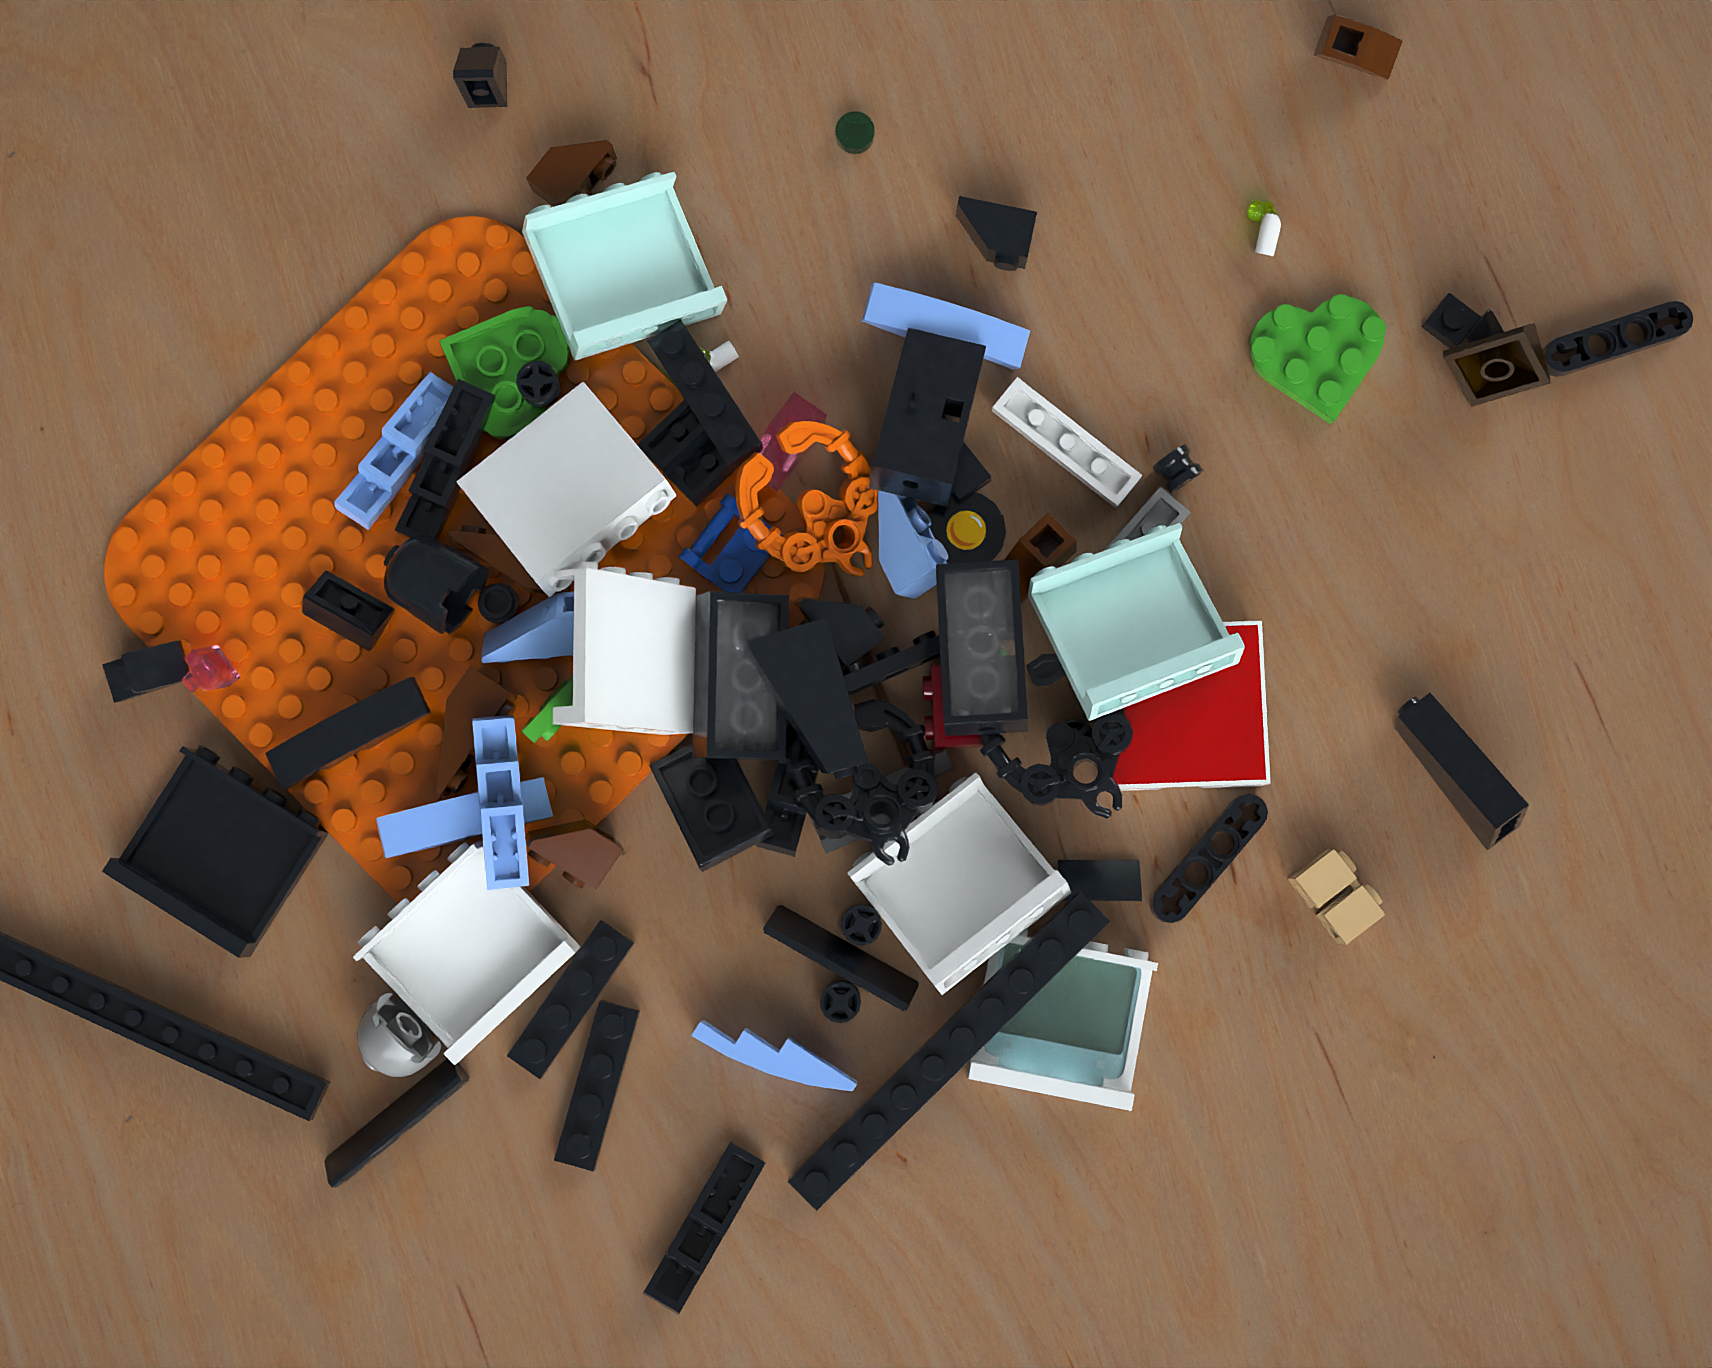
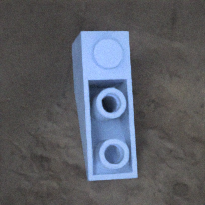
M878 491L879 562L895 594L916 599L937 584L936 564H948L946 561L948 560L947 551L934 538L929 528L931 520L925 510L918 506L915 499Z
M574 592L557 593L486 632L482 647V663H506L514 660L549 659L551 657L573 655Z

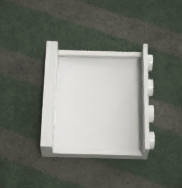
M584 382L576 386L456 481L534 581L549 597L555 592L566 589L572 583L571 580L554 578L555 571L572 569L573 562H600L609 549L619 541L631 537L639 525L652 515L659 514L665 510L670 501L677 496L665 477Z
M573 562L572 569L555 571L554 578L574 581L573 706L553 707V724L658 735L693 733L696 588L679 585L678 578L661 577L653 580L652 573L633 572L626 575V569L621 567H604L598 570V563Z
M974 773L969 778L962 777L950 787L949 794L937 803L934 802L931 809L922 814H917V819L910 823L905 830L910 846L906 861L900 862L897 859L900 849L899 844L895 841H888L884 845V852L894 858V865H886L876 857L874 852L870 851L861 855L854 862L853 869L848 872L851 879L941 995L1072 893L1066 880L1046 861L985 787L977 773Z
M481 840L471 846L466 842L460 845L447 858L452 864L441 875L436 870L429 874L417 886L422 892L412 902L404 898L387 914L392 921L382 930L375 926L357 942L362 949L353 956L356 961L364 958L447 1046L448 1050L443 1054L454 1065L467 1055L580 948L578 943L524 886L487 890L484 849Z

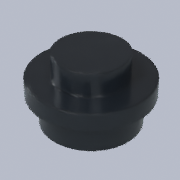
M494 583L485 587L480 593L478 608L486 620L501 624L516 615L519 608V599L516 592L510 586L503 583Z

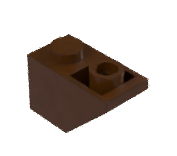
M1335 14L1327 17L1314 56L1388 80L1402 40L1373 26Z
M607 140L550 147L526 179L534 193L555 207L565 204L568 199L579 194H587L588 197L592 196L591 190L599 180L605 181L614 171L617 156L613 145Z
M1049 513L1043 516L1018 540L1004 559H1018L1021 604L1028 598L1030 580L1037 572L1051 566L1057 569L1077 552L1076 540Z
M586 819L528 831L525 836L526 845L531 849L528 852L530 857L546 867H549L551 863L557 865L564 870L562 876L579 888H583L587 884L596 890L624 850L617 839Z

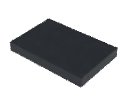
M693 743L649 765L702 872L775 835L737 759L693 758Z

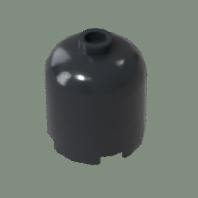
M418 535L408 539L400 546L395 545L388 552L384 560V566H386L384 589L387 596L441 634L444 631L452 634L465 622L473 611L467 605L473 597L475 590L481 593L486 587L488 580V568L429 535Z

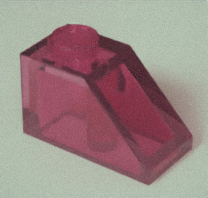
M793 392L770 422L760 440L765 449L759 453L768 459L774 467L772 477L766 485L778 492L813 444L804 452L787 454L781 449L775 434L789 422L814 421L825 424L827 416L826 413L795 392Z

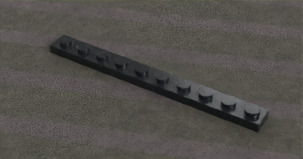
M1079 890L788 1178L787 1182L817 1211L1110 922L1109 919Z
M0 932V981L307 1121L314 1119L330 1081Z

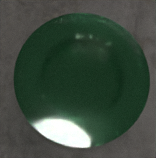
M857 111L844 114L836 124V141L845 152L860 154L868 150L873 144L875 137L874 124L866 114Z

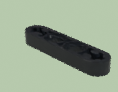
M1671 301L1558 337L1542 349L1549 375L1554 377L1565 376L1673 341L1688 332L1692 327L1693 313L1686 304L1679 301ZM1667 316L1671 318L1678 317L1680 321L1675 327L1673 324L1660 327L1658 330L1655 328V324L1661 322ZM1635 323L1642 327L1644 339L1641 343L1631 342L1626 337L1625 328L1627 324ZM1598 335L1606 341L1607 350L1604 355H1596L1589 350L1587 342L1590 336ZM1577 348L1578 354L1571 356L1563 364L1561 361L1554 362L1552 359V355L1557 350L1560 354Z
M1246 794L1234 799L1151 897L1150 908L1152 914L1158 920L1174 923L1183 919L1264 825L1268 810L1265 802L1260 797ZM1253 803L1256 806L1253 813L1257 819L1255 822L1253 820L1243 822L1238 828L1245 832V835L1241 838L1236 829L1224 824V822L1229 818L1231 823H1236L1242 815V811L1239 809L1240 804L1247 806ZM1220 831L1229 834L1233 841V847L1226 855L1215 853L1211 847L1213 835ZM1192 862H1199L1206 868L1207 877L1198 886L1188 883L1184 875L1186 867ZM1177 879L1181 887L1192 892L1193 896L1189 900L1186 894H1182L1175 903L1179 911L1176 914L1167 912L1164 915L1160 911L1164 906L1160 898L1163 895L1165 897H1172L1179 888L1172 886L1173 881Z

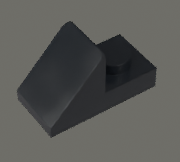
M1451 293L1444 297L1422 325L1423 329L1450 349L1504 332L1493 311L1488 309L1480 316Z
M181 640L125 653L120 659L102 664L114 703L123 702L192 679Z

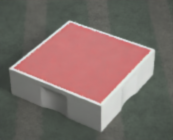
M1262 621L1223 622L1229 635L1239 633L1245 645L1238 664L1123 708L1125 717L1133 730V736L1128 749L1124 753L1119 754L1113 774V779L1121 791L1159 790L1166 787L1196 786L1202 788L1255 787L1271 784Z

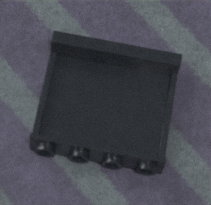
M199 745L197 749L182 746L179 752L186 756L121 857L110 858L102 872L236 957H251L329 833L319 826L322 820L303 808L297 813L285 805L288 798L269 787L263 792L251 783L255 778L235 766L228 770L218 764L221 757L202 745Z

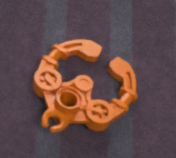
M814 421L789 422L775 434L781 449L785 453L795 454L804 452L814 442H819L825 445L824 447L828 452L832 453L837 450L845 460V463L840 468L848 475V479L839 488L838 500H834L820 490L806 489L802 491L798 496L797 506L804 522L803 532L790 531L780 536L781 532L777 527L768 529L759 518L763 515L764 510L758 504L757 492L770 481L774 467L763 455L755 452L740 465L737 474L736 504L740 515L737 523L742 529L747 528L756 539L754 544L759 550H764L779 560V563L788 570L806 572L812 569L816 563L837 562L840 568L847 574L860 578L864 575V570L852 566L850 558L853 553L860 552L864 555L865 568L871 569L873 567V554L868 543L864 540L868 516L875 513L878 509V490L869 488L871 469L866 460L867 456L863 451H857L849 440L850 433L845 429L839 431L829 425ZM842 526L844 538L841 543L835 545L833 533L837 527Z

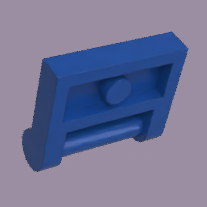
M726 493L719 502L721 505L720 509L689 549L685 547L678 558L721 591L743 593L771 556L755 546L756 539L747 528L742 529L739 527L711 565L702 560V557L734 516L740 519L736 499ZM761 519L768 529L772 528V526Z

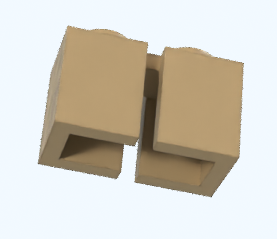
M1328 849L1293 874L1288 880L1309 908L1314 906L1320 908L1347 887L1348 890L1315 914L1337 944L1347 945L1385 916V913L1379 907L1382 904V900L1377 892L1369 884L1363 886L1356 880L1357 877L1353 873L1357 871V868L1352 860L1343 851L1337 853L1335 849Z

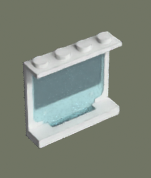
M1025 929L988 959L984 984L1030 939L1027 937L1028 929ZM1090 941L969 1060L968 1079L1132 1111L1135 1094L1131 1092L1152 970L1157 971L1158 963L1148 961V952L1125 948L1123 956L1107 953L1109 945Z

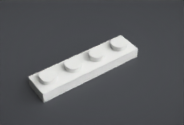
M1018 377L992 407V412L1115 509L1143 476Z

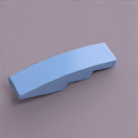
M875 282L871 285L861 320L906 338L908 328L985 345L984 359L1012 370L1021 367L1030 330L953 303Z
M432 372L427 374L384 425L382 437L359 463V473L335 500V509L369 530L425 456L423 449L453 389L452 385Z
M514 715L472 718L487 890L529 886Z
M544 777L520 782L524 824L553 817ZM478 792L376 818L385 859L456 843L482 835Z
M705 1020L700 1021L691 1035L729 1058L774 1076L811 1086L853 1091L857 1085L855 1079L791 1037H788L781 1050H779L747 1028L742 1032L738 1040L735 1041Z

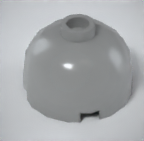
M386 993L369 1006L360 1020L356 1033L359 1050L364 1063L370 1069L392 1077L409 1076L428 1065L439 1054L441 1042L439 1040L434 1044L431 1029L402 999L397 1002L389 999L393 995L392 993Z

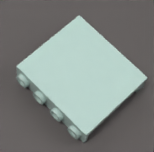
M660 172L650 173L641 178L637 183L626 186L624 183H616L607 187L602 193L589 197L587 194H579L568 199L565 204L555 207L541 205L532 209L528 215H525L522 233L574 361L655 336L680 319L684 326L721 315L727 303V297L722 286L714 288L673 189L676 180L675 172L664 175Z
M1181 523L1169 527L1165 525L1154 527L1145 536L1132 541L1129 539L1119 540L1113 543L1107 550L1094 555L1092 553H1084L1076 557L1070 564L1057 569L1053 566L1044 568L1037 572L1030 580L1028 597L1089 721L1236 665L1241 659L1245 645L1239 633L1229 635L1179 540L1183 528Z

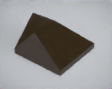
M1535 323L1443 351V357L1471 407L1551 384Z

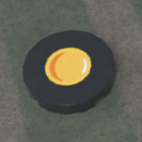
M974 493L960 504L950 494L948 507L936 505L930 513L931 526L929 528L934 538L946 549L948 554V560L946 561L948 564L994 561L1002 550L1006 535L1004 516L997 505L983 494Z

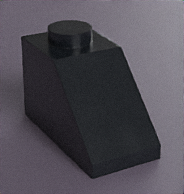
M476 43L470 48H460L453 70V79L468 108L507 107V62L500 46L495 47L489 43Z
M959 196L956 217L985 260L994 263L996 268L1005 271H1015L1017 268L1025 269L1037 212Z
M799 597L794 601L809 622L827 618L838 659L845 667L853 664L885 639V636L879 630L884 626V623L870 606L864 610L861 605L808 597Z

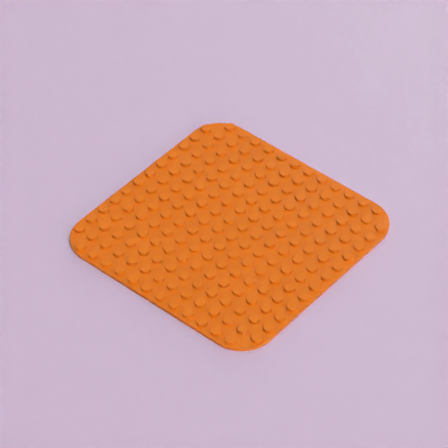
M478 216L456 217L439 222L423 231L122 519L110 539L104 562L106 590L112 606L119 617L148 647L181 640L192 675V679L183 683L275 778V773L267 759L266 752L359 701L402 680L415 677L431 711L430 714L371 749L361 750L334 767L323 769L292 788H287L289 793L307 811L322 820L320 824L397 904L404 898L412 902L422 892L417 886L434 870L441 875L452 864L447 858L464 842L469 846L480 840L483 842L482 835L464 841L385 859L376 823V818L478 792L475 759L466 770L470 773V776L458 793L452 791L447 797L435 792L447 698L470 665L517 696L513 702L516 705L513 715L520 782L544 777L553 817L524 824L525 836L528 831L584 819L597 827L652 772L650 764L668 756L691 734L658 735L562 725L548 741L541 736L533 743L522 733L523 726L529 718L532 717L534 719L540 712L539 707L565 680L570 681L569 679L573 674V655L551 657L549 659L514 660L506 663H482L481 655L484 634L501 624L492 623L481 615L478 608V598L480 595L478 591L475 590L473 597L467 605L473 611L465 622L452 634H448L445 631L441 634L393 602L387 596L384 589V574L386 570L384 560L392 547L395 545L400 546L410 539L398 534L395 528L412 495L408 490L423 459L369 530L335 509V500L359 473V463L382 437L384 425L427 374L432 372L454 387L456 379L439 340L512 309L531 306L536 310H544L550 315L556 316L525 238L502 222ZM632 343L574 361L570 351L569 366L558 376L561 384V393L556 402L580 383L584 382L636 444L642 441L685 400L677 387ZM484 431L469 471L509 439H494L489 433ZM740 466L697 507L659 470L677 496L670 501L665 510L659 514L652 515L639 525L631 537L619 541L609 549L603 559L598 562V570L604 567H621L626 569V575L633 572H646L653 574V580L661 577L678 578L679 585L696 588V596L709 591L723 592L686 565L678 556L685 547L688 549L711 521L720 509L721 505L719 502L726 493L736 499V480ZM770 480L757 492L758 504L764 510L763 515L759 518L770 526L777 527L782 535L790 531L803 532L804 522L800 510ZM461 488L438 540L488 568L486 587L494 583H503L510 586L516 592L519 599V608L515 616L548 599L549 596L547 594L527 591L448 536L449 530L461 531L463 525L482 527L486 529V534L498 535ZM734 516L702 557V560L708 565L714 562L740 526L737 523L739 519ZM770 556L743 593L789 595L788 628L801 625L806 617L794 601L799 597L819 599L824 582L825 563H816L812 569L806 572H794L788 570L779 563V560ZM326 570L395 609L380 638L370 651L303 614V596ZM574 581L571 583L570 592H574ZM526 845L529 886L524 887L531 892L557 865L551 863L549 867L538 863L528 855L531 849Z

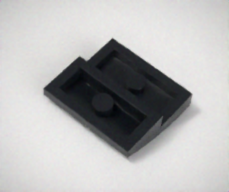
M685 400L637 444L649 460L696 507L739 467L737 466L730 470Z

